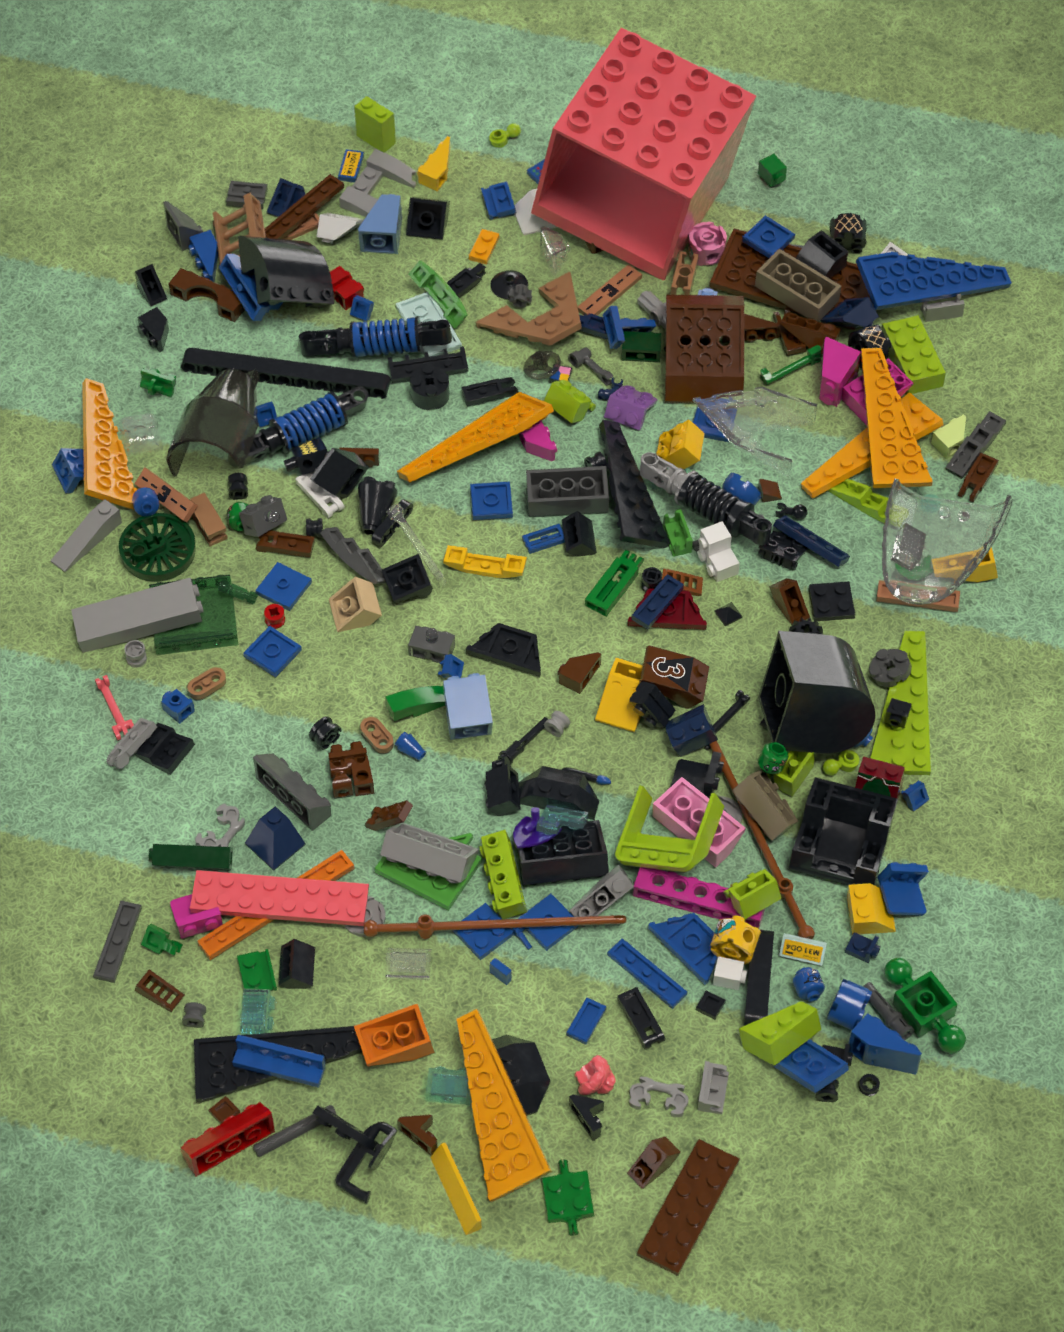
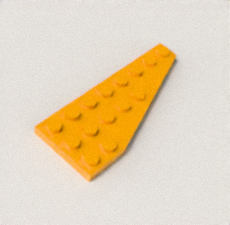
M518 392L397 471L398 476L408 482L415 481L420 477L473 455L524 430H528L533 424L547 418L554 411L552 404Z

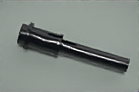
M544 717L519 741L515 740L505 751H501L498 760L507 757L512 764L513 760L524 751V747L545 728L544 723L548 718Z

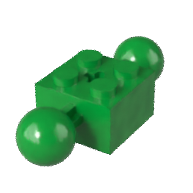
M893 958L888 961L884 968L885 978L892 985L902 986L894 994L893 1006L903 1015L908 1025L914 1028L915 1034L920 1038L935 1029L938 1032V1045L944 1052L953 1054L961 1051L966 1043L964 1031L960 1027L948 1025L946 1022L955 1017L958 1004L933 972L929 971L918 979L913 980L911 978L913 973L912 966L907 960Z

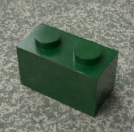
M623 331L625 341L622 343V361L660 363L662 333Z

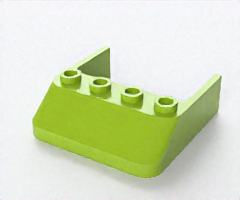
M639 785L615 851L616 858L621 864L678 872L691 870L708 855L725 806L716 793H711L695 840L642 834L641 830L653 798L644 786Z

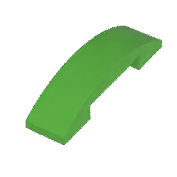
M419 261L408 275L419 288H425L445 312L443 316L454 329H457L468 316L465 307L451 287L423 261Z

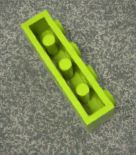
M506 830L482 836V845L479 846L482 858H486L487 863L483 864L486 875L490 876L491 879L488 882V887L491 895L494 894L495 900H492L495 913L499 912L502 919L526 913L527 908L515 857Z

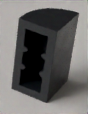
M578 511L563 518L562 526L566 552L573 556L596 554L592 520Z
M293 939L281 946L279 986L288 989H307L313 986L314 946L297 939Z

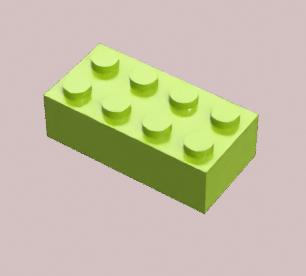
M919 315L883 323L881 330L885 337L890 339L892 345L888 354L890 360L913 382V385L906 391V394L909 392L915 394L943 387L946 372Z

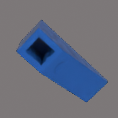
M211 230L190 236L188 249L191 256L195 255L196 266L198 269H202L203 278H208L215 282L219 252L217 241Z

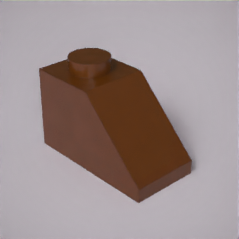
M785 578L769 586L775 604L791 625L794 620L799 622L801 617L804 620L810 618L797 580Z
M596 652L569 658L566 664H562L558 670L559 684L581 694L601 666L602 654Z

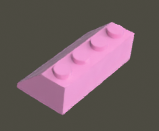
M681 777L653 803L652 817L678 838L695 840L709 798ZM724 810L709 853L705 858L715 868L731 854L746 830L742 824Z

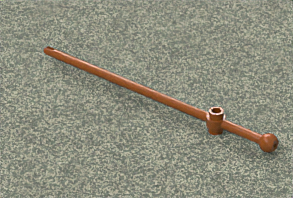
M712 742L709 745L712 751L721 753L720 762H724L723 773L731 790L738 786V783L718 742ZM738 802L777 881L781 898L785 899L799 928L798 936L813 939L815 936L814 929L806 924L793 898V884L791 880L783 877L757 822L750 817L746 807Z
M424 914L419 917L417 923L377 924L373 920H368L364 923V935L374 937L377 933L417 931L421 938L428 939L434 931L624 924L627 920L624 915L434 922L431 916Z

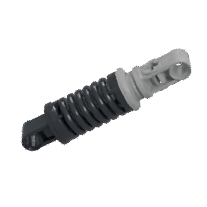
M647 452L641 456L640 475L658 487L665 489L667 493L675 495L674 500L676 504L695 512L710 523L716 524L723 521L730 535L734 538L743 535L757 545L769 543L772 523L768 519L754 513V505L752 503L739 499L738 496H733L731 492H727L726 489L715 485L714 482L708 481L707 478H704L695 470L687 474L682 468H677L655 453Z

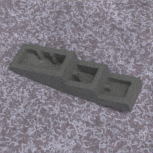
M989 411L981 424L978 423L971 435L967 436L947 464L946 469L963 478L969 472L979 454L984 453L1005 426L1006 420Z
M338 527L325 528L320 533L333 551L359 575L374 584L386 583L381 566L368 548L360 549L353 538H344Z

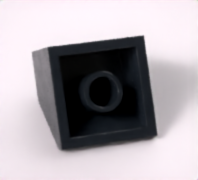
M410 197L406 235L443 240L449 216L450 201Z

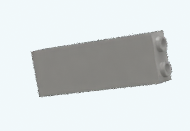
M190 577L71 609L77 641L82 653L201 622L200 613H203L204 610L201 600L197 601V597L200 596L197 584L193 585Z

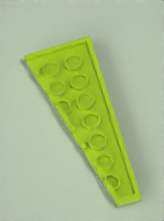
M904 631L900 650L905 651L909 657L912 666L911 673L905 681L900 680L896 682V686L889 687L871 759L905 767L904 775H930L925 631ZM891 698L912 704L905 728L893 727L890 724L884 723Z

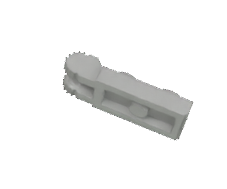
M140 718L109 753L110 755L106 759L107 764L119 769L125 767L129 763V757L135 754L144 741L152 735L157 728L156 724Z

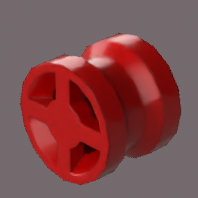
M279 604L268 605L264 610L266 625L274 629L284 625L285 614L283 607Z

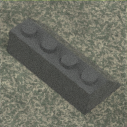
M274 753L259 754L253 757L256 779L312 831L332 816L331 804L328 799L320 797L316 789L311 784L307 785L297 771L293 772L283 758L279 759Z

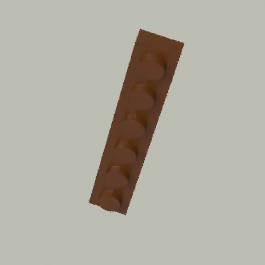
M329 174L265 228L266 238L284 239L344 188V183Z

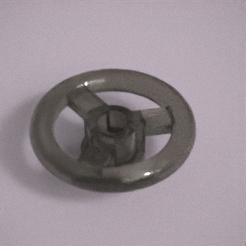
M537 351L525 361L523 366L524 373L529 378L535 380L549 378L559 370L561 359L555 352ZM550 357L555 360L553 368L548 366L547 363ZM544 370L546 373L535 374L531 371Z

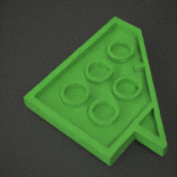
M463 834L450 837L449 839L469 845L473 840V834ZM385 856L381 858L374 869L376 874L449 911L482 863V857L476 856L467 878L461 883H451L440 875H428L422 869L408 868L402 862L388 861Z

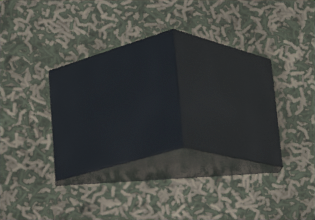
M153 264L135 271L137 288L150 307L168 299Z

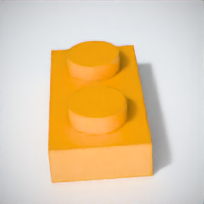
M482 229L469 254V260L487 265L500 238V234Z

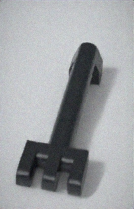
M742 690L737 691L735 695L736 702L713 724L715 733L750 700L749 695H744ZM709 744L704 747L707 751L711 748Z

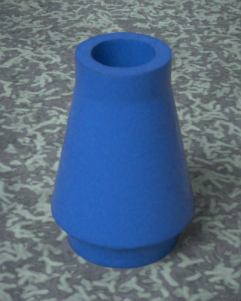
M402 733L395 742V746L398 747L397 750L418 761L427 753L411 733Z

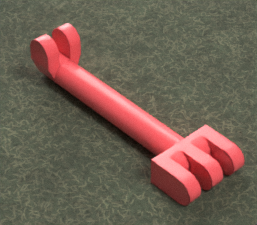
M105 675L102 676L103 680L95 679V683L98 689L101 690L117 725L112 726V730L118 741L121 740L119 732H123L125 736L128 732L127 729H131L134 724L131 719L124 721L109 689V679Z

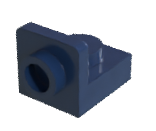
M854 932L845 949V953L869 963L871 958H876L881 946L878 945L879 937L875 936L871 940Z

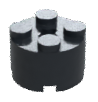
M425 364L422 368L416 370L410 379L413 403L423 410L440 409L446 405L450 395L448 374L431 364Z

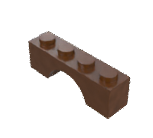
M180 268L169 282L170 295L186 302L195 297L211 298L217 303L219 316L232 322H236L245 310L233 290L224 285L217 284L208 278L196 275L192 271Z

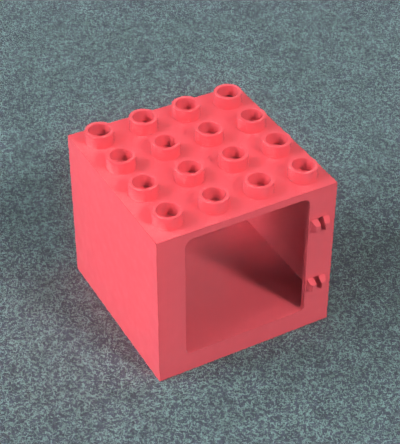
M621 27L552 129L531 213L590 244L594 243V246L650 275L665 280L676 263L680 251H683L689 242V233L696 224L701 223L728 180L756 95L744 90L737 84H733L709 72L703 67H699L675 55L672 51L663 49L640 37L638 34Z

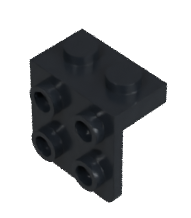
M713 751L710 764L679 759L671 786L683 777L710 799L711 793L714 790H718L720 781L718 774L722 775L724 762H720L721 753Z

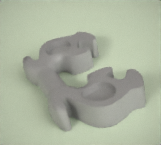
M226 804L220 805L216 809L217 815L223 814V816H218L217 820L222 825L230 824V828L223 838L216 840L215 833L212 831H207L205 838H202L201 833H199L195 839L196 846L228 847L235 834L245 826L244 818L239 821L240 814L238 808L227 806Z
M640 1077V1083L631 1086L629 1105L632 1108L640 1110L641 1104L639 1102L643 1101L648 1106L651 1096L647 1092L654 1090L668 1093L671 1098L668 1097L666 1099L665 1109L668 1110L669 1107L675 1109L671 1111L672 1117L678 1118L684 1115V1110L688 1106V1097L681 1092L684 1091V1085L677 1083L665 1084L656 1082L648 1077Z

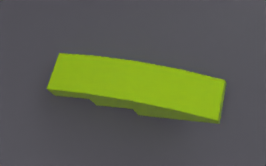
M846 479L828 490L836 497L868 516L895 528H898L908 516L907 509L890 504L889 498L873 493L871 486L851 479Z

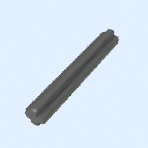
M328 1105L325 1107L336 1114V1111L332 1105ZM311 1114L254 1144V1152L258 1157H261L316 1128L321 1123L316 1121L317 1116L315 1114Z

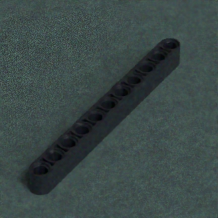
M187 348L181 362V369L184 372L192 371L191 373L210 374V376L225 378L229 376L232 379H248V381L262 383L266 381L270 384H286V386L299 388L303 386L307 389H324V391L337 393L340 391L345 393L355 387H363L367 390L368 397H381V399L387 397L391 378L384 373L199 348Z

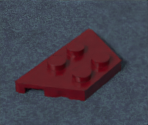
M654 589L646 591L643 600L636 606V610ZM682 590L651 627L706 630L707 622L703 620L700 609L693 602L690 591ZM632 616L628 618V626L643 627L631 620Z

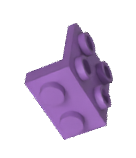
M622 386L609 396L604 417L636 430H641L646 412L656 404L657 398L653 397L651 393L639 392L632 386Z

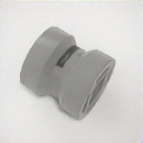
M139 640L129 641L124 648L128 665L135 668L143 666L147 661L144 644Z

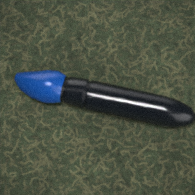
M568 767L561 769L584 774L587 781L596 782L599 785L611 784V780L603 775L597 776Z

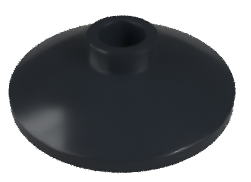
M506 270L497 273L492 278L490 286L492 292L497 297L509 300L510 289H514L518 284H524L528 287V280L520 272Z

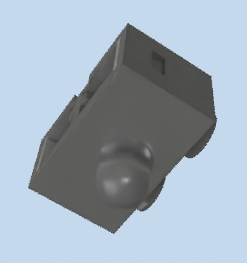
M272 495L262 497L261 501L257 502V504L247 505L245 510L239 512L245 535L259 537L287 521L282 499L272 497Z
M415 626L408 644L409 656L424 660L426 658L432 660V662L440 663L444 660L445 655L453 653L455 635L446 631H437L435 628Z

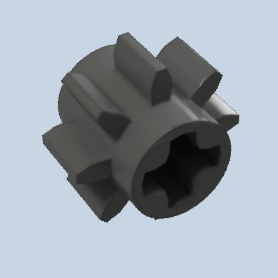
M524 284L516 285L514 289L509 291V302H512L517 308H524L527 303L531 304L532 290H529Z

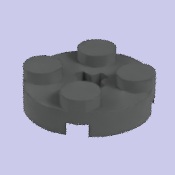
M880 649L869 667L872 678L882 687H893L897 685L896 682L900 680L905 681L912 669L907 653L899 649ZM889 666H894V668H890V670H887Z

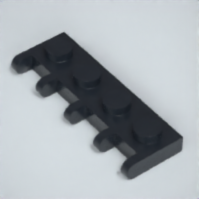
M464 346L460 347V352L448 354L447 349H443V355L429 357L428 352H424V358L410 359L408 354L405 355L404 361L393 362L392 357H388L392 383L410 381L412 374L425 364L438 367L448 375L468 372Z

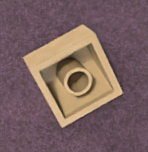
M354 577L329 598L337 632L370 626L382 616L373 583L361 578Z

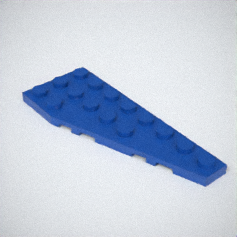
M898 252L862 256L856 260L875 310L956 297L957 294L962 296L1010 287L1012 284L1006 268L985 264L983 266H976L970 262L961 264L955 263V260L926 257L925 259L915 257L912 254L907 256L898 255Z

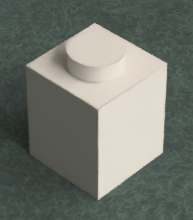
M718 956L713 985L739 990L740 984H745L747 971L743 970L744 962Z

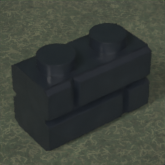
M640 682L636 692L629 699L634 706L633 710L643 716L645 719L644 723L650 728H665L669 718L676 711L657 686L652 683Z

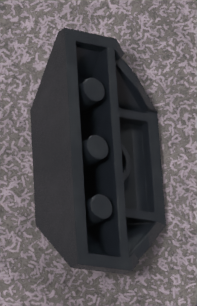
M542 766L519 782L521 805L595 820L599 799L584 774Z
M507 1034L492 1039L526 1116L537 1113L551 1081L535 1042Z

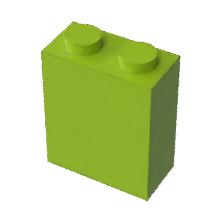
M368 96L354 106L357 137L384 153L396 144L393 112Z

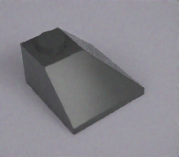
M164 201L167 227L180 249L185 251L188 249V245H190L189 237L202 233L203 230L187 214L168 201Z

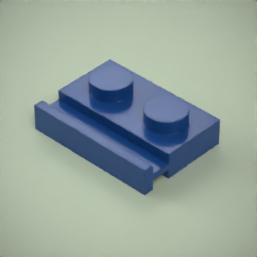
M507 181L491 185L487 189L481 188L490 220H493V217L498 216L500 218L516 213Z

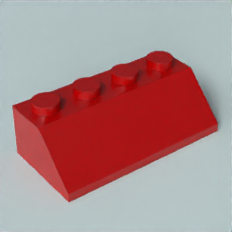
M261 1102L255 1105L252 1104L247 1106L238 1115L226 1118L217 1127L208 1128L201 1136L187 1140L180 1148L182 1156L194 1176L201 1175L274 1133L272 1113Z

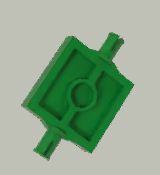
M563 1159L564 1168L562 1160L558 1161L560 1174L544 1177L542 1181L549 1223H568L569 1235L573 1236L572 1227H574L575 1235L579 1234L577 1221L583 1218L594 1217L595 1215L588 1171L569 1172L568 1160Z

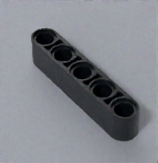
M760 930L761 933L752 960L749 962L744 1026L768 1016L774 931Z

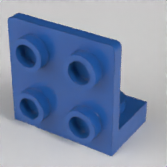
M61 448L52 463L65 493H73L79 481L84 480L83 449Z

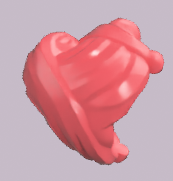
M600 1055L593 1057L588 1064L580 1069V1072H575V1077H577V1081L580 1084L578 1088L580 1095L587 1096L595 1092L607 1094L614 1088V1074L607 1060Z

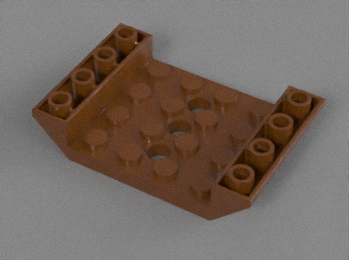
M666 295L665 403L743 404V296ZM682 338H688L690 339L691 343L689 345H683L681 344L680 340ZM707 338L711 343L704 346L700 343V340ZM725 338L730 341V344L723 346L719 341Z

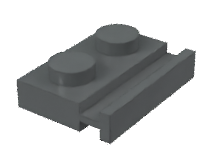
M231 181L226 206L244 207V195L250 192L260 202L261 209H263L268 190L267 184Z

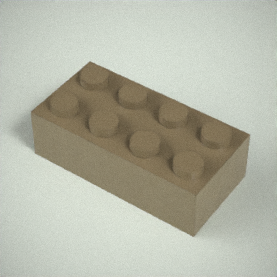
M778 249L756 273L755 287L806 318L815 319L817 322L840 299L841 285L781 249Z

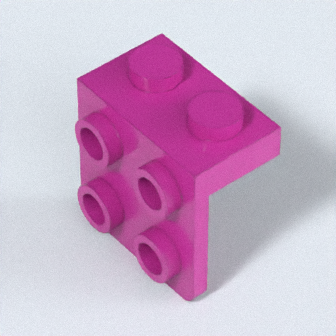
M192 894L171 900L170 906L180 938L183 939L217 929L223 925L219 907L199 913H191Z

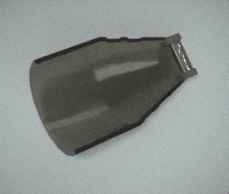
M235 369L221 371L184 408L166 458L173 477L178 475L190 442H204L217 446L228 453L239 468L244 467L258 428V420L256 418V414H258L256 408V385L259 380V373L257 370H250L248 373Z

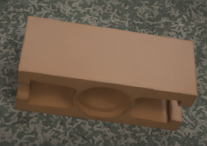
M680 251L672 281L671 295H677L678 287L683 288V291H685L684 295H691L698 267L699 254L693 253L692 263L689 265L685 264L687 253Z
M205 492L190 498L191 501L198 505L192 514V518L209 547L228 539L225 533L227 531L226 527Z

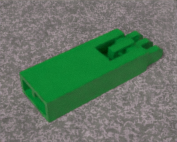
M625 550L620 558L617 557L585 598V606L607 617L638 576L639 567L642 565L644 558L639 557L636 560L637 555L634 553L628 558L630 551ZM621 571L622 573L618 575L620 581H613L612 579L617 572Z

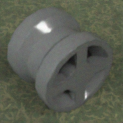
M197 1002L185 1004V1015L182 1018V1024L187 1027H203L205 1022L203 1015L206 1014V1006Z

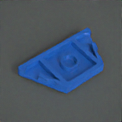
M695 913L685 914L682 917L668 918L666 922L649 923L648 929L706 985L718 960V957L710 949L715 932Z

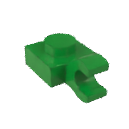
M153 924L147 926L141 942L142 946L158 954L165 950L175 955L176 952H181L183 946L178 941L169 940L170 933Z

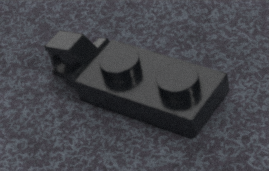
M479 263L472 269L464 268L446 283L460 298L482 280V276L486 274V267Z

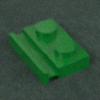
M265 949L263 952L256 951L237 955L246 997L277 990L268 949Z

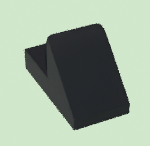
M574 1094L569 1096L570 1108L591 1139L594 1141L601 1137L602 1124L596 1114L604 1110V1101Z

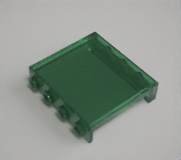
M230 574L191 579L193 585L197 584L200 596L197 597V601L201 600L204 612L200 613L202 621L154 634L157 655L239 645ZM157 582L155 584H149V588L157 587L171 582Z

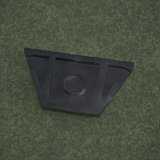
M497 623L489 632L481 635L479 641L472 646L469 644L466 647V654L538 677L541 676L536 634Z

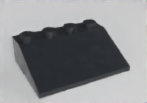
M599 820L554 825L562 828V831L549 841L531 847L517 848L523 885H537L538 883L546 882L557 883L564 880H580L581 878L590 877L600 878L609 873L608 852Z

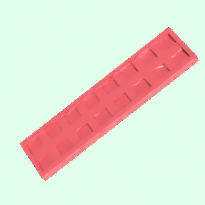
M196 870L190 912L199 913L219 907L221 915L364 926L369 884Z

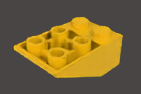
M615 658L595 721L635 732L641 715L633 710L634 706L629 699L636 692V688L641 682L643 665Z

